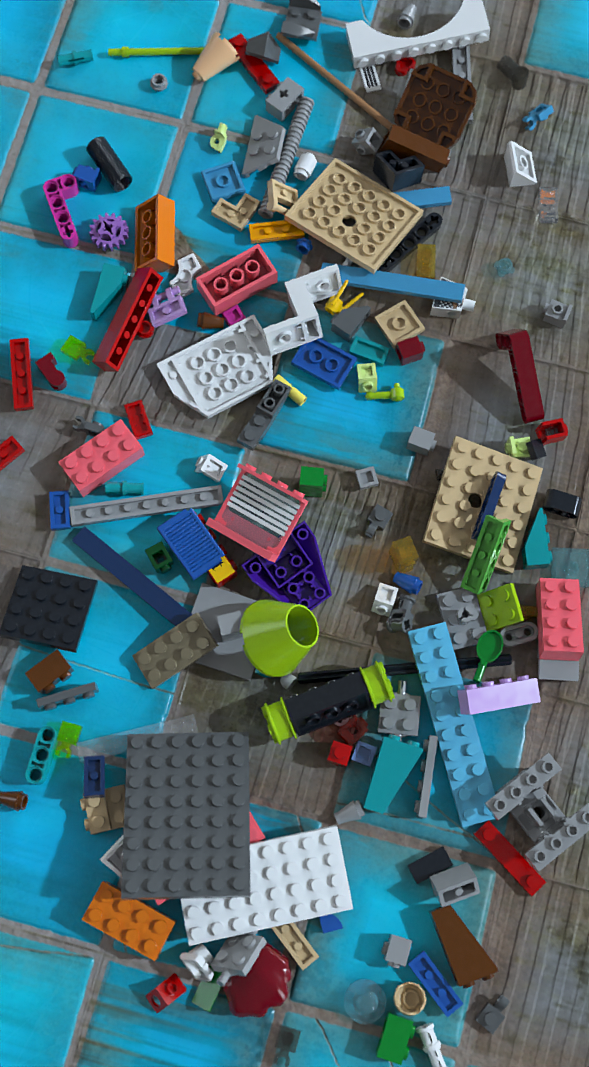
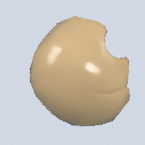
M405 982L395 990L393 996L394 1004L400 1013L406 1016H414L424 1009L426 996L425 991L420 985L413 982Z

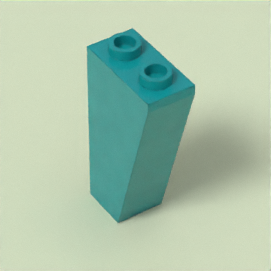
M389 734L388 737H383L363 808L384 814L423 753V748L419 747L420 743L408 740V743L400 741L401 737Z

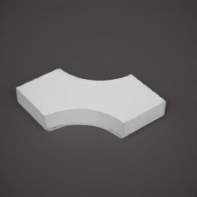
M194 253L177 260L179 265L178 274L169 282L171 288L178 286L181 291L175 296L180 295L183 298L194 293L192 286L193 278L202 270Z

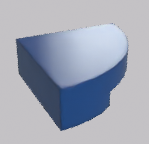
M333 914L319 917L323 934L343 929L340 920Z

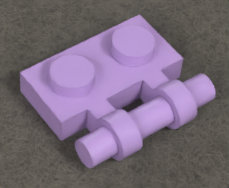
M178 286L174 288L169 287L159 295L155 294L150 306L153 305L154 307L148 309L150 320L155 328L188 313L183 298L180 295L175 297L176 294L181 292Z

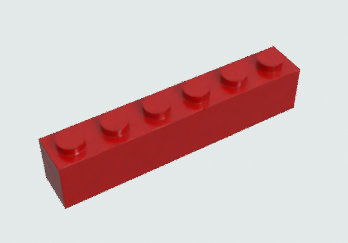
M151 267L137 268L92 360L95 365L105 372L119 371L161 284L163 277Z

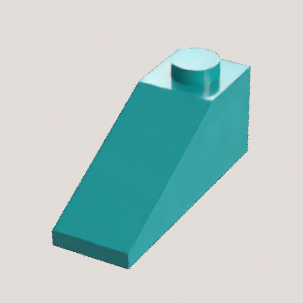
M104 263L90 310L92 320L96 321L120 296L124 286L128 285L129 275H127L125 267Z

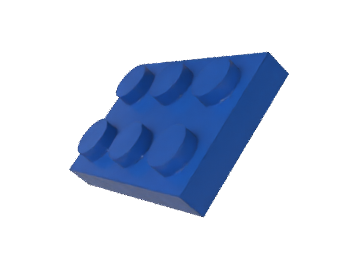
M319 338L301 345L292 359L291 365L339 390L357 362V358Z

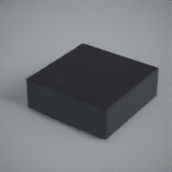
M541 438L526 443L532 461L547 456Z

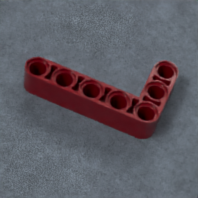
M511 329L496 333L495 339L498 348L508 350L523 422L527 424L544 419V409L527 330Z

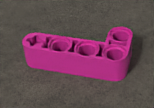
M66 174L46 181L43 185V190L63 244L67 248H74L78 245L79 238L65 200L77 196L79 188L76 178L71 174Z

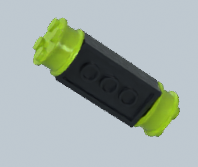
M376 660L372 666L364 669L359 667L360 671L357 673H349L344 678L331 680L323 686L312 687L307 692L291 695L286 700L280 697V701L270 705L264 703L261 709L267 720V727L274 743L281 745L283 740L291 737L297 739V735L300 737L373 709V707L376 709L377 704L388 700L390 703L393 702L392 699L395 698L392 691L393 688L389 678L387 679L382 661L377 662Z

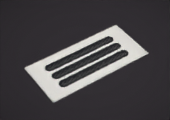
M375 65L360 68L366 92L381 90Z

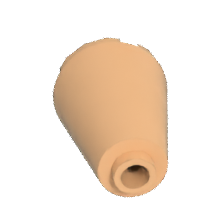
M218 32L212 34L192 68V75L199 82L201 80L203 82L207 81L239 59V56H236L238 53L226 38L223 40L219 38L221 34Z

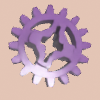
M105 213V217L98 215L99 220L93 219L94 225H90L91 231L89 234L92 243H96L98 249L102 246L103 251L110 248L112 252L113 247L119 250V244L125 245L124 239L129 238V229L126 221H122L121 216L116 218L115 213H112L111 216Z

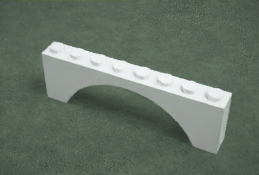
M463 0L458 13L450 22L432 33L419 37L400 38L385 35L372 29L363 20L346 23V36L354 69L393 60L397 61L405 57H415L455 47H464L474 43H483L489 41L490 27L482 0Z

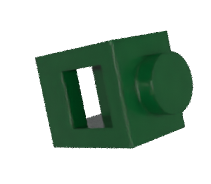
M162 541L145 550L157 573L161 571L164 574L172 569L173 560ZM159 558H164L163 562L158 563Z

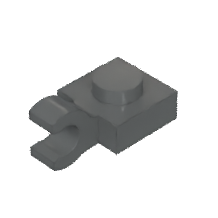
M76 416V420L80 421L81 425L72 426L75 431L86 432L87 435L93 437L105 430L101 423L95 421L92 423L85 422L82 416Z
M377 504L367 519L370 525L365 535L372 538L378 528L383 531L393 513Z
M501 994L493 1006L487 1002L475 1020L490 1033L494 1034L505 1019L501 1012L510 1001Z

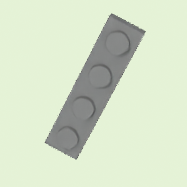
M430 735L427 740L424 739L423 751L426 752L425 760L421 759L420 771L423 774L422 780H418L417 792H420L419 800H415L414 812H417L416 817L427 818L438 736Z

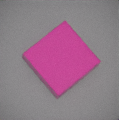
M237 304L221 313L229 327L246 318Z

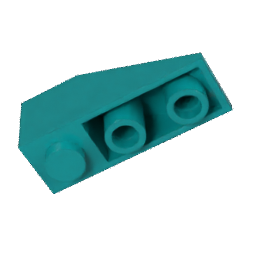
M543 508L537 511L521 551L524 570L547 568L550 562H552V552L548 550L550 536L545 529L547 516L543 514Z

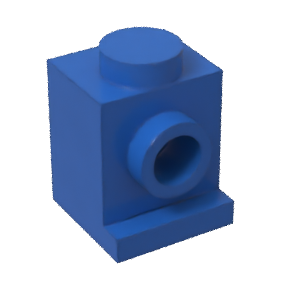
M79 164L73 170L72 175L76 178L79 187L92 192L97 190L102 180L100 168L94 170L90 166Z

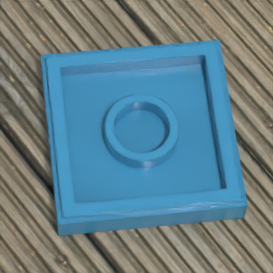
M234 161L201 171V176L212 204L217 203L220 198L227 200L246 193Z

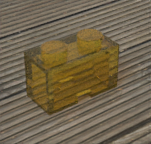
M408 536L391 543L389 554L396 571L407 573L413 570L419 556L411 537Z

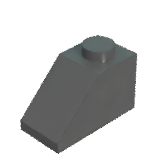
M362 306L342 309L339 314L336 313L331 319V331L347 342H350L370 316L371 307Z

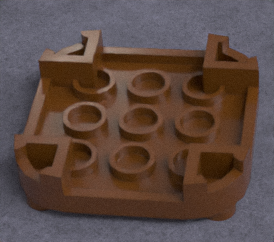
M422 64L411 72L409 82L397 108L394 110L395 124L450 150L459 141L475 108L477 91L467 79L446 71L435 64Z

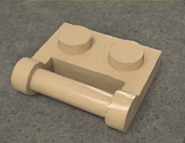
M274 179L267 181L269 199L267 210L285 215L289 209L278 205V202L291 208L298 200V190Z

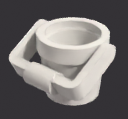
M202 943L188 953L184 952L180 955V960L194 976L195 980L206 982L212 980L214 973L209 965L214 958Z

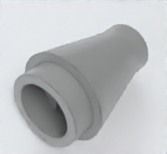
M408 4L405 10L398 16V26L401 29L407 30L413 26L417 10L414 4Z
M359 800L351 801L341 810L334 813L339 825L362 819V816L366 815Z

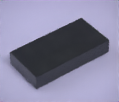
M444 846L407 866L416 884H419L430 878V876L452 866L453 863Z

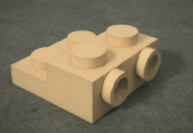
M124 784L105 789V797L84 798L83 793L80 804L82 811L86 810L87 819H84L86 831H90L94 835L124 827Z

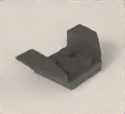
M289 0L286 20L283 21L281 28L283 37L317 41L322 18L321 6L318 1Z

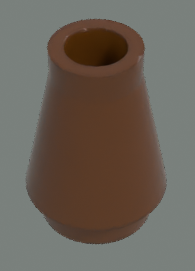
M205 311L198 313L197 327H200L201 330L223 329L224 318Z
M0 791V804L15 811L26 808L28 795L24 794L23 791Z

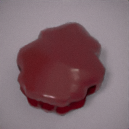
M266 943L260 950L259 956L246 977L240 975L229 977L223 987V991L227 997L230 1012L239 1018L248 1016L259 1018L263 1017L269 1008L282 1006L289 994L287 983L290 981L292 974L288 958L281 954L278 949Z

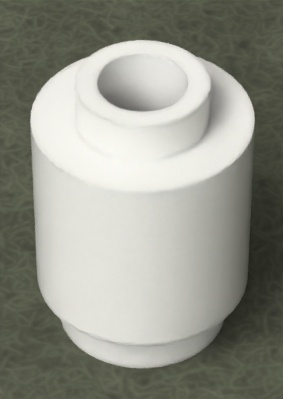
M301 154L294 168V175L299 180L306 181L311 176L317 164L313 154Z

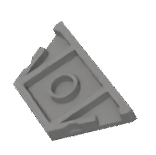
M258 115L255 116L242 171L244 178L250 177L249 173L257 169L260 172L267 166L279 162L286 132L283 126Z

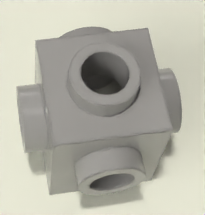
M374 127L359 129L355 133L351 144L361 155L374 154L380 147L383 138Z

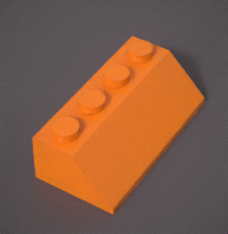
M157 194L135 207L134 272H136L137 268L146 267L153 268L157 273L165 272L174 267L175 201Z

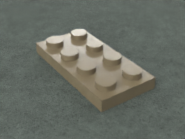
M195 613L132 655L151 688L155 689L219 645L199 613Z

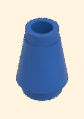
M397 572L393 578V582L410 595H417L423 584L419 577Z

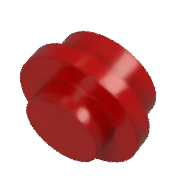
M143 320L137 335L140 338L147 339L153 335L154 326L151 322Z

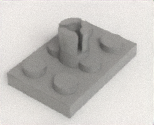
M464 588L436 594L442 621L446 622L454 651L476 646L481 635L487 631L477 595Z

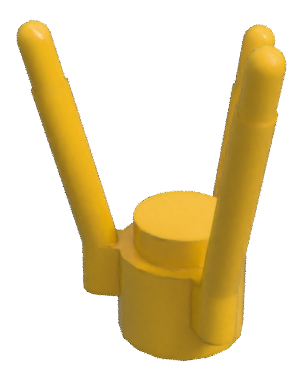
M345 280L336 296H331L325 304V310L333 316L336 313H340L342 309L349 308L364 295L361 292L342 307L343 302L339 297L348 284V280Z

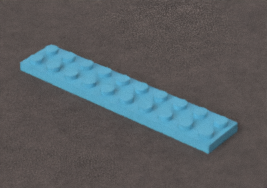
M446 622L408 631L409 642L436 736H438L439 749L461 827L496 819L484 804L495 795L473 715H464L460 712L457 690L465 688Z

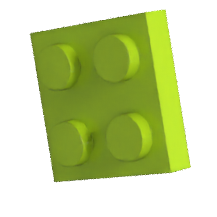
M509 583L477 595L487 631L498 630L524 621L514 583Z

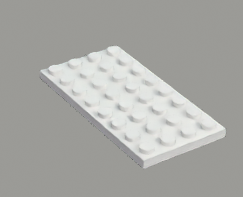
M337 825L250 843V897L181 899L189 946L353 909Z

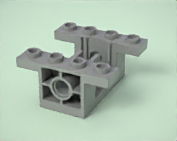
M550 753L544 755L532 766L522 770L484 803L497 820L510 812L530 837L535 846L527 851L524 856L537 872L542 870L589 831V803L585 804L572 816L566 817L543 789V784L562 770ZM535 807H538L542 812L540 818L533 811Z

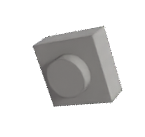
M374 466L355 471L360 490L379 485Z

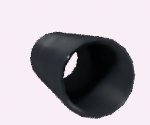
M100 136L91 140L86 148L88 154L97 167L100 168L101 173L114 191L125 190L132 182V176L105 137Z

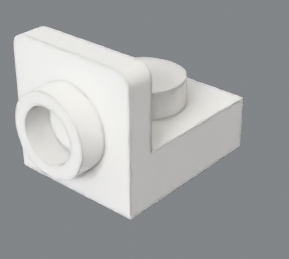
M211 454L199 457L195 464L197 466L195 472L203 473L212 480L219 482L228 465Z
M380 583L371 611L389 617L398 588Z

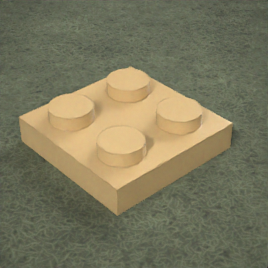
M406 300L374 317V321L393 348H396L397 342L415 337L425 330V327Z

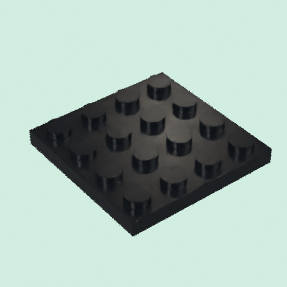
M22 565L0 628V637L77 653L98 581Z

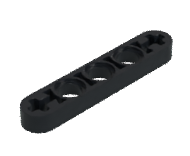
M434 212L420 221L393 250L398 251L401 256L394 258L390 254L386 268L379 267L377 271L390 272L441 228L442 216ZM431 220H437V224L435 222L431 224ZM417 230H425L426 235L419 236ZM410 240L414 245L406 247L404 241Z

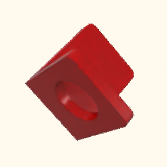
M174 973L149 992L146 998L155 1012L159 1013L187 989L177 974ZM153 996L159 999L160 1005L154 1001Z

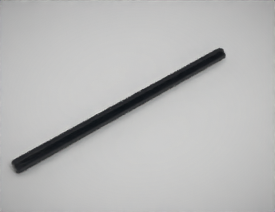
M511 654L499 655L495 661L488 663L487 667L511 665ZM478 657L456 659L459 670L477 668L480 662ZM415 662L383 665L386 676L418 673ZM357 667L298 673V682L305 684L338 680L344 678L349 673H357L360 670Z

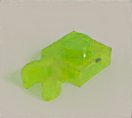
M72 335L69 336L60 349L62 353L76 361L81 357L87 365H90V360L86 357L88 355L95 356L93 350L86 349V343Z
M62 721L57 741L62 743L57 747L55 755L60 756V752L66 749V758L70 759L72 755L70 747L71 745L77 746L82 726Z

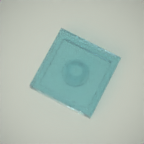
M552 548L551 578L578 579L580 588H589V549Z

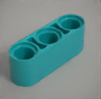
M44 726L39 730L26 769V780L34 785H41L46 781L59 741V732L50 726ZM47 731L53 732V738L50 741H45L44 739ZM45 750L47 757L45 760L40 761L38 754ZM35 770H39L41 776L38 780L34 781L32 773Z

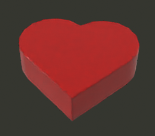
M405 57L397 60L395 73L398 76H405L407 72L413 71L416 66L415 59Z

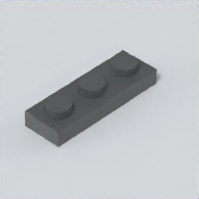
M92 682L36 699L40 709L49 711L57 708L56 705L61 703L69 705L75 703V699L81 697L83 699L92 698L95 696V693L99 692L98 685Z

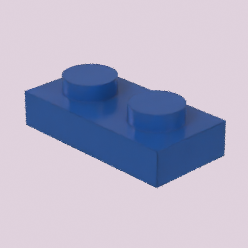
M68 490L49 492L51 530L71 529L70 492Z

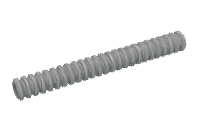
M303 96L299 99L293 120L282 146L280 160L275 164L270 180L274 179L280 183H286L299 143L313 110L314 101L309 97ZM267 188L258 214L263 218L271 219L275 212L267 210V203L269 202Z

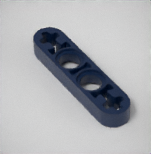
M496 471L491 479L472 532L471 539L475 541L478 539L486 515L493 516L506 480L505 474Z

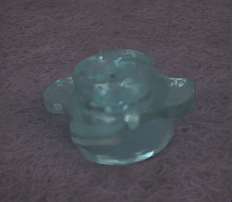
M502 258L494 263V267L497 268L498 276L504 277L509 273L513 274L515 268L512 267L513 263L509 258Z

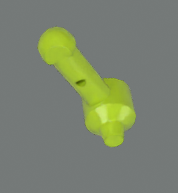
M394 383V387L390 391L366 392L365 398L367 400L391 399L392 401L399 402L404 400V389L400 387L399 383Z

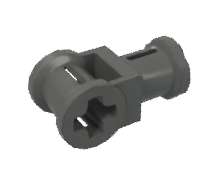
M400 595L398 608L392 610L391 616L388 617L386 622L387 630L390 633H396L397 631L408 633V631L412 630L414 615L411 613V609L416 603V599L412 596Z

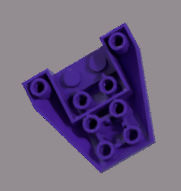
M305 521L295 525L275 563L254 553L241 565L252 582L280 602L303 605L311 611L332 596L316 537Z

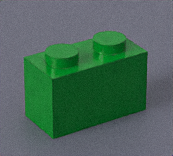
M301 466L299 492L308 497L322 498V492H326L328 475H324V468Z
M387 1011L375 1052L376 1056L402 1065V1061H406L409 1054L408 1040L409 1038L412 1039L415 1033L416 1026L413 1025L414 1021Z

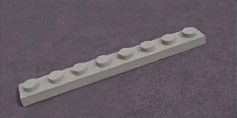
M221 485L71 506L69 508L71 525L76 527L179 512L184 509L189 510L190 508L199 509L220 506L224 502Z

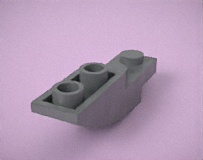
M277 379L274 380L256 407L255 413L237 438V443L251 451L255 449L259 441L263 440L291 391L290 386Z

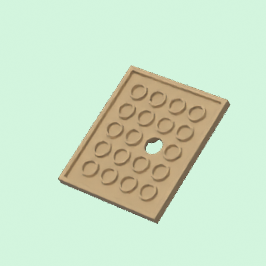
M335 158L288 210L284 219L374 274L421 218L424 210ZM353 218L356 221L355 225L351 227L345 226L342 223L343 219Z
M455 436L422 542L470 559L477 542L471 539L472 532L491 479L495 472L498 471L506 475V480L493 516L501 520L507 518L512 521L494 569L512 574L543 468ZM476 494L481 498L482 504L479 508L471 506L468 501L470 495Z

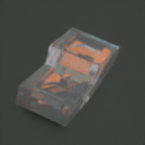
M539 187V223L558 222L557 187Z

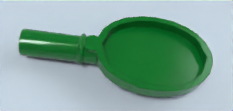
M496 630L486 631L478 640L476 653L480 662L473 677V681L476 683L481 682L487 664L495 661L502 652L503 638Z

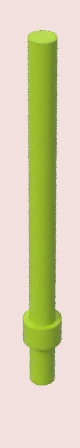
M128 46L108 49V55L122 56L123 58L141 55H200L205 47L129 48Z

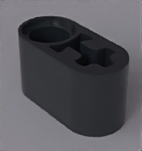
M547 489L542 508L553 514L576 519L582 499L576 495L556 489Z

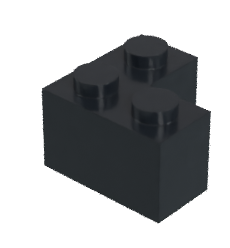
M391 150L376 153L372 172L391 192L421 183L425 165L415 155L399 159Z

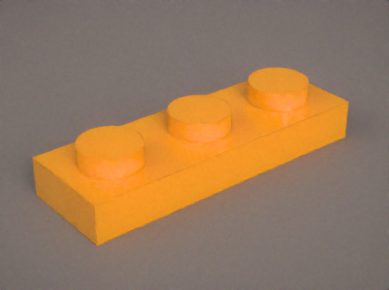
M286 220L249 224L251 244L304 238V231Z

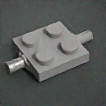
M398 681V692L394 693L395 698L392 699L393 702L390 703L388 700L380 703L378 733L401 737L400 741L402 737L406 736L418 737L421 696L406 693L407 681H403V688H401L402 681Z
M258 931L231 936L226 939L210 964L214 971L222 972L217 980L218 985L224 987L231 976L240 975L246 977L259 956L260 950L267 943L263 936H256Z

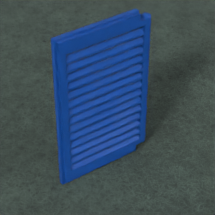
M192 508L188 511L186 509L182 510L157 527V530L193 581L222 562L221 557L225 556Z

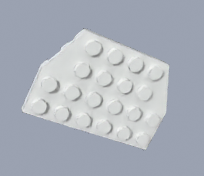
M254 314L157 363V367L174 397L208 419L269 388L273 383L272 356L264 331Z

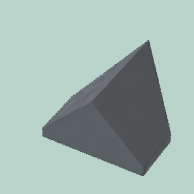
M268 31L248 39L245 54L278 64L281 49Z

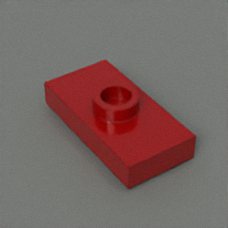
M142 400L125 404L124 408L134 437L139 440L153 435Z

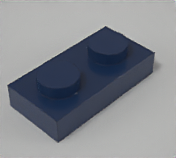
M105 756L84 757V798L105 797Z

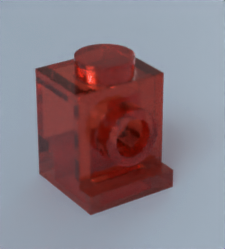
M355 715L337 731V734L347 745L353 746L369 731L367 728L368 724L361 716L358 718ZM355 727L358 731L357 734H351L350 729Z

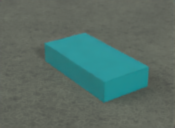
M355 336L349 354L383 367L390 348Z

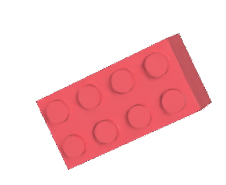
M257 244L196 278V284L204 300L214 315L217 316L277 283L278 272L261 246Z
M120 419L58 461V463L84 498L143 457L145 453L143 447Z
M540 578L535 587L539 659L579 661L584 653L579 580Z

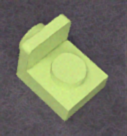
M375 363L357 364L359 393L376 392L377 372Z
M510 436L505 443L506 454L517 459L530 457L526 443L531 441L530 437L514 439V436Z

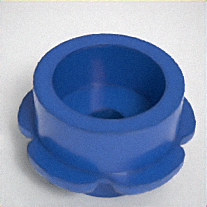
M299 238L297 240L296 250L301 254H308L313 249L309 239Z

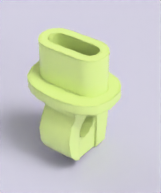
M220 123L218 129H214L215 134L210 140L211 147L219 153H222L227 141L226 131L228 127L224 123Z

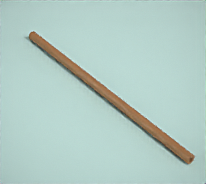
M278 32L276 34V39L385 128L390 129L393 125L390 121L288 38L283 37L282 33Z

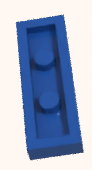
M424 950L407 963L446 1017H449L463 1005V1002Z

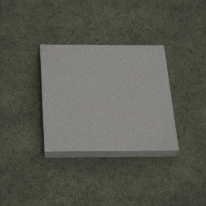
M202 583L191 614L199 613L219 646L194 663L251 681L255 667L242 647V645H245L243 638L223 642L217 616L241 611L242 616L246 608L256 602V600Z

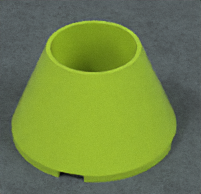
M266 599L256 601L246 608L241 618L240 634L243 633L245 644L242 647L249 661L261 673L270 677L286 676L296 669L317 642L319 636L317 620L314 614L303 605Z

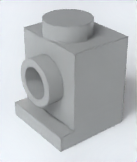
M552 299L550 304L546 303L542 313L545 315L542 321L563 329L573 305L570 304L568 306Z

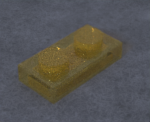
M435 244L417 245L416 277L435 279Z

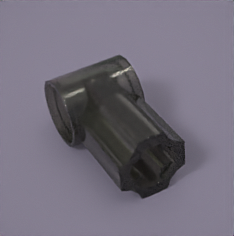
M505 55L497 64V68L512 81L511 84L514 89H524L529 76L528 68L519 66L509 56Z

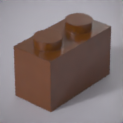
M57 649L25 674L40 694H48L56 688L55 685L58 682H64L69 679L74 669Z

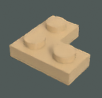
M247 193L243 195L236 206L220 198L212 209L211 215L242 232L261 204L259 200Z

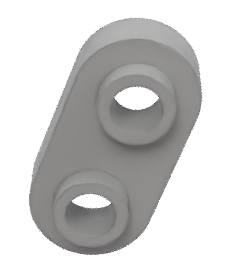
M523 622L505 627L500 632L503 638V646L513 647L533 641L538 635L537 626L532 622ZM524 630H529L530 635L526 636ZM505 635H510L511 641L506 640Z

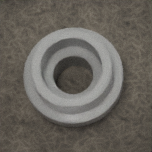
M157 73L151 78L150 84L155 91H163L166 89L168 81L163 74Z

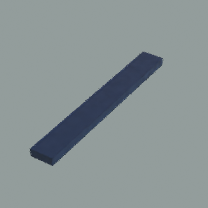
M85 526L72 539L78 547L174 626L192 616L188 610Z

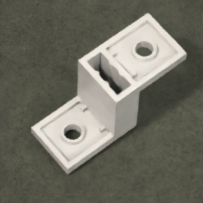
M337 264L285 282L289 303L295 317L263 328L271 356L323 337L319 316L313 303L338 293L342 282Z

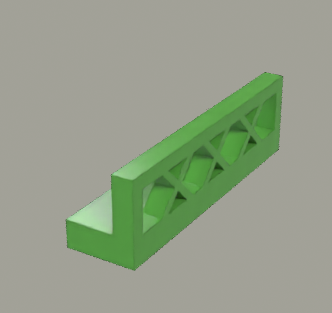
M486 515L460 587L477 595L486 591L512 520L507 518L501 520L494 516Z

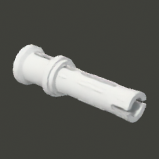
M433 1022L417 1027L415 1030L419 1033L424 1045L422 1049L425 1053H428L432 1066L446 1067L439 1049L441 1047L440 1040H437L433 1030Z

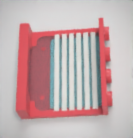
M239 463L237 467L242 469L216 518H208L206 525L275 563L309 501L303 498L305 496L303 493L295 489L293 492L287 490L288 485L278 480L277 484L271 481L273 477L264 472L261 475L256 473L257 468L246 463L243 466Z

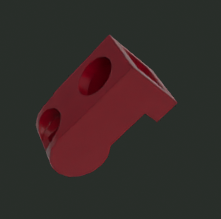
M51 352L35 362L54 390L61 391L66 387V378L61 371L56 369L55 365L57 362Z

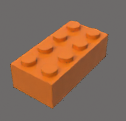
M102 881L81 919L153 961L158 959L177 923V920L141 900H121V889L108 881Z

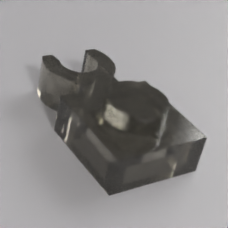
M280 1024L275 1047L279 1048L280 1051L274 1056V1064H277L279 1057H284L286 1059L285 1067L289 1066L290 1057L288 1054L289 1052H296L301 1030Z

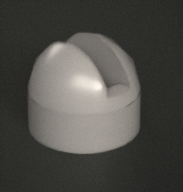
M292 674L281 676L280 679L282 687L287 691L291 690L297 681V678Z

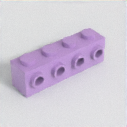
M521 675L517 676V680L514 681L511 678L499 679L500 683L494 684V681L482 682V686L479 687L476 684L464 685L465 689L457 690L460 712L464 715H472L541 702L537 678Z

